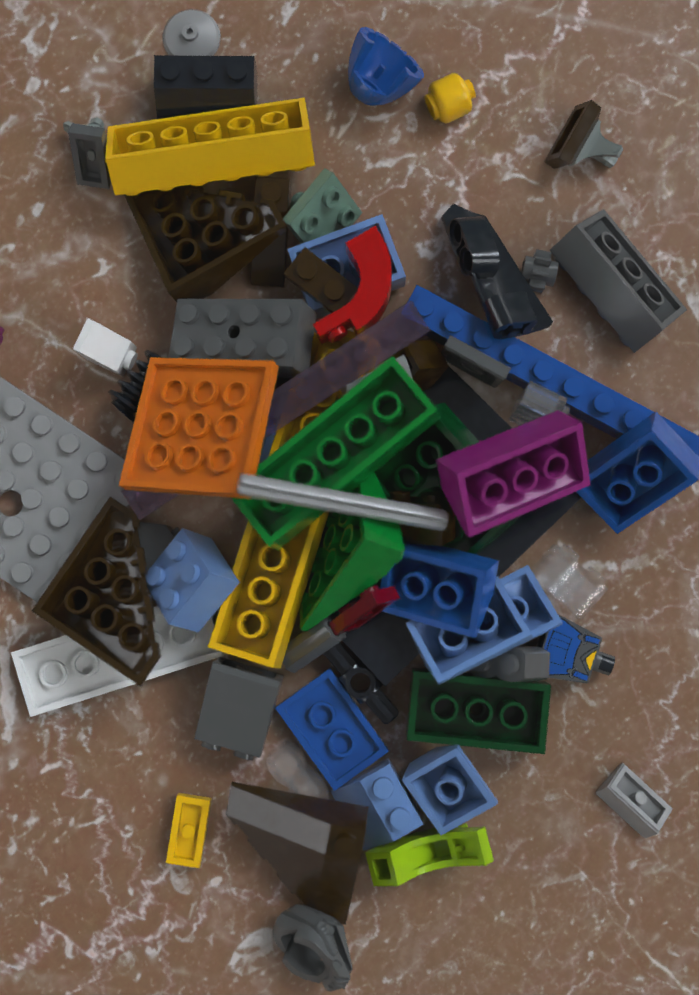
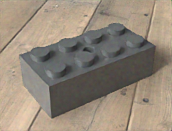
M177 299L169 358L275 361L279 366L277 378H308L314 337L313 324L316 322L317 313L302 299Z

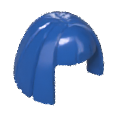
M362 27L358 31L349 57L348 83L352 94L360 102L371 106L393 102L414 89L424 78V72L410 55H406V51L401 50V47L395 42H389V38L378 31L375 32L368 27Z

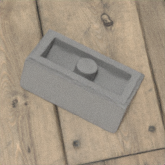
M621 763L596 791L597 796L644 838L658 834L673 809L624 763Z

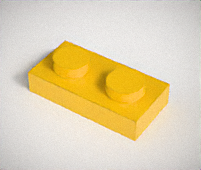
M184 793L177 794L166 863L200 868L212 798Z

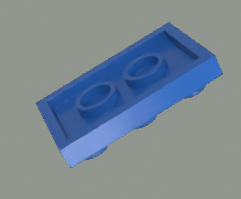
M328 668L275 707L334 791L389 752L386 744L331 668Z

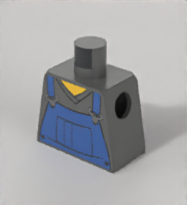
M561 615L559 617L563 622L562 625L540 635L537 647L543 648L550 653L549 678L588 683L592 670L608 676L611 674L615 664V656L599 651L602 637Z

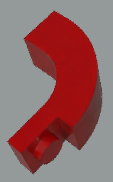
M376 226L345 243L346 253L360 276V285L356 295L348 304L313 324L315 334L321 344L327 341L335 343L348 334L347 330L352 328L358 339L361 338L377 324L387 308L392 290V266L387 245Z

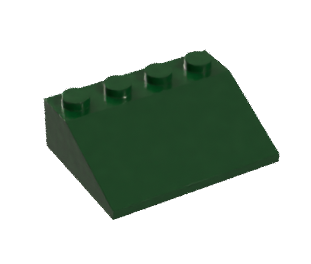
M445 403L434 405L441 416L437 422L375 471L386 497H390L389 493L392 491H410V496L421 497V493L440 492L442 493V498H446L442 491L436 459L476 444L479 441ZM455 515L456 539L443 546L477 555L522 515L471 537L465 534Z

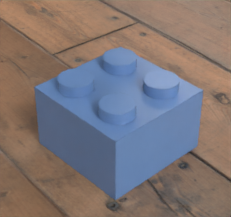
M184 528L179 531L150 567L148 574L145 575L147 588L167 623L195 632H199L240 583L212 538Z

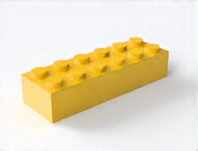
M305 97L108 126L105 161L115 196L124 194L135 196L141 192L151 190L168 191L185 185L202 186L208 182L218 180L235 181L241 177L252 175L269 176L274 172L286 170L302 171L307 167L315 166Z

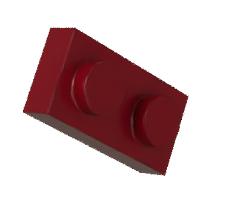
M378 585L372 586L359 594L361 599L358 602L354 601L341 607L338 610L340 615L329 623L334 635L360 628L397 601L400 596L395 587L390 586L379 589Z

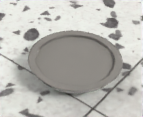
M196 9L178 12L169 19L163 31V45L168 55L214 56L220 45L221 35L216 21L209 14Z

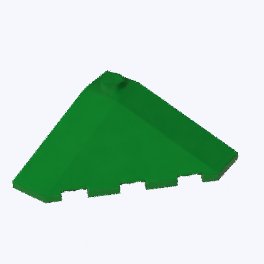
M375 472L349 492L387 500ZM329 512L325 525L328 529L324 536L323 548L318 547L311 570L314 575L310 581L309 593L304 592L300 605V630L306 632L385 577L394 564H398L401 561L405 545L402 543L399 523Z

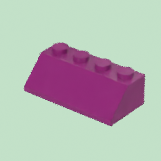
M559 410L436 459L442 491L468 537L591 485L582 422Z

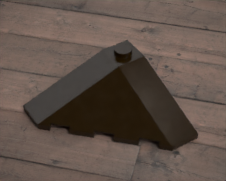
M193 185L178 186L168 191H144L135 196L124 194L166 290L176 302L177 299H205L212 295L288 229L276 203L272 199L261 198L260 203L245 201V196L242 193L220 189L218 195L204 193L202 186Z
M109 497L32 609V612L131 681L142 686L160 659L161 653L159 643L155 641L153 622H155L153 602L152 596L148 594L145 578V575L148 574L144 548L140 546L138 529L141 528L140 520L137 513Z
M231 782L226 812L228 818L233 824H237L248 837V842L263 859H267L277 871L276 875L292 894L295 893L305 906L335 917L341 924L346 925L366 834L369 807Z

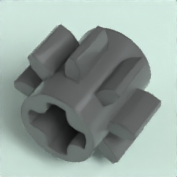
M536 249L533 257L525 256L521 273L534 292L542 293L545 285L554 286L559 262L551 261L552 252Z

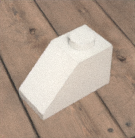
M87 318L73 347V350L88 361L121 376H124L126 370L133 368L138 353L135 352L137 346L130 340Z

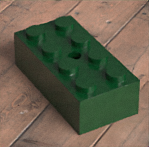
M412 668L406 739L417 742L545 754L551 684L546 681L508 682L500 678H482L470 673H462L438 685L428 669ZM479 702L482 705L481 712L476 715L472 714L469 711L470 707L474 703Z

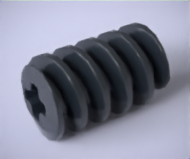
M150 350L144 352L148 361L150 357L162 358ZM136 360L135 362L140 371L139 373L132 370L126 371L130 383L120 379L117 381L122 390L120 393L111 389L108 391L113 400L111 403L133 423L135 421L134 412H137L149 362L146 363L141 360Z

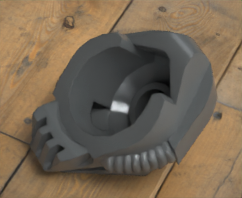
M296 904L282 912L273 926L272 933L274 941L284 953L282 959L284 965L300 978L316 983L322 982L325 989L329 992L341 988L345 989L350 981V973L353 967L344 926L335 917L305 905Z

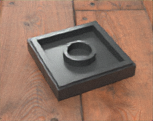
M451 335L441 351L447 363L493 388L500 385L506 379L511 369Z

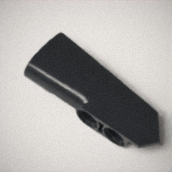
M453 203L442 215L441 219L462 274L464 276H471L493 337L495 339L513 338L550 327L553 320L522 275L487 217L468 211Z

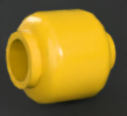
M451 73L432 82L428 87V94L424 97L431 117L434 120L439 119L447 124L471 112L472 99L476 98V93L469 79L463 80L459 74Z

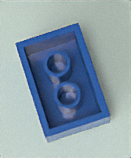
M654 412L587 460L591 485L576 492L618 534L699 480V457L657 412Z

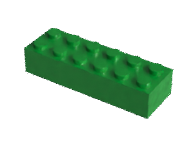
M392 355L258 465L256 476L349 493L437 422L441 416L437 408ZM252 497L251 499L231 498L268 547L276 550L283 547L326 512V510Z

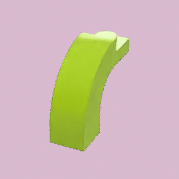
M467 823L461 824L443 835H440L436 828L415 832L365 852L373 886H400L416 876L433 870L455 866H486L494 861L486 828L468 827Z

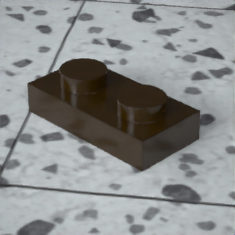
M306 247L303 248L284 272L285 278L331 313L348 304L358 291V287Z

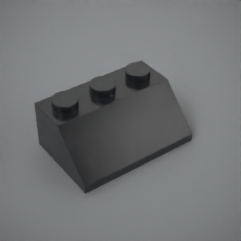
M154 55V95L157 119L256 105L258 71L255 57Z

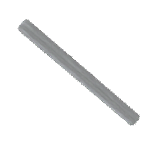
M241 474L237 483V492L241 496L439 531L445 530L448 522L446 511L436 508Z

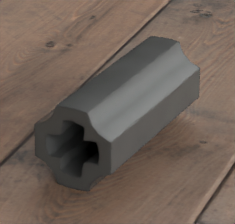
M329 615L310 630L302 632L289 642L283 660L286 670L292 673L297 672L346 638V632L334 635L329 625L336 616Z

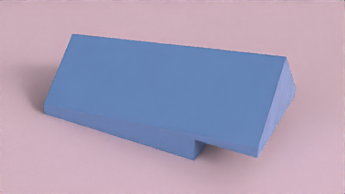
M526 565L501 579L496 576L493 596L475 638L413 620L407 622L406 626L425 666L438 685L562 625L563 622L532 570Z

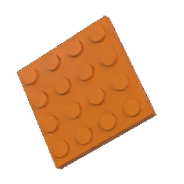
M150 357L119 486L131 491L251 499V497L238 494L237 483L241 474L256 476L279 366L275 361Z

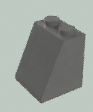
M222 657L212 663L194 739L202 741L201 746L210 750L220 751L221 747L234 750L233 755L242 759L253 760L254 756L260 758L284 675Z

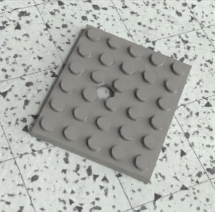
M0 377V497L7 491H16L21 495L23 507L17 515L10 517L0 511V578L38 602L108 498L112 497L129 508L140 491L125 490L119 486L125 461L124 458L2 377Z

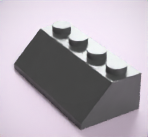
M604 209L577 224L550 249V252L555 256L556 262H559V267L569 273L576 282L578 290L585 296H588L597 307L599 315L611 324L618 333L621 342L630 347L634 353L687 311L686 307Z

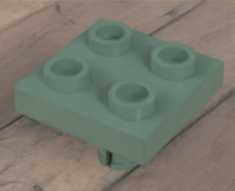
M324 168L304 193L298 192L293 195L290 201L291 209L283 219L288 229L302 244L353 225L362 214V211L335 174Z

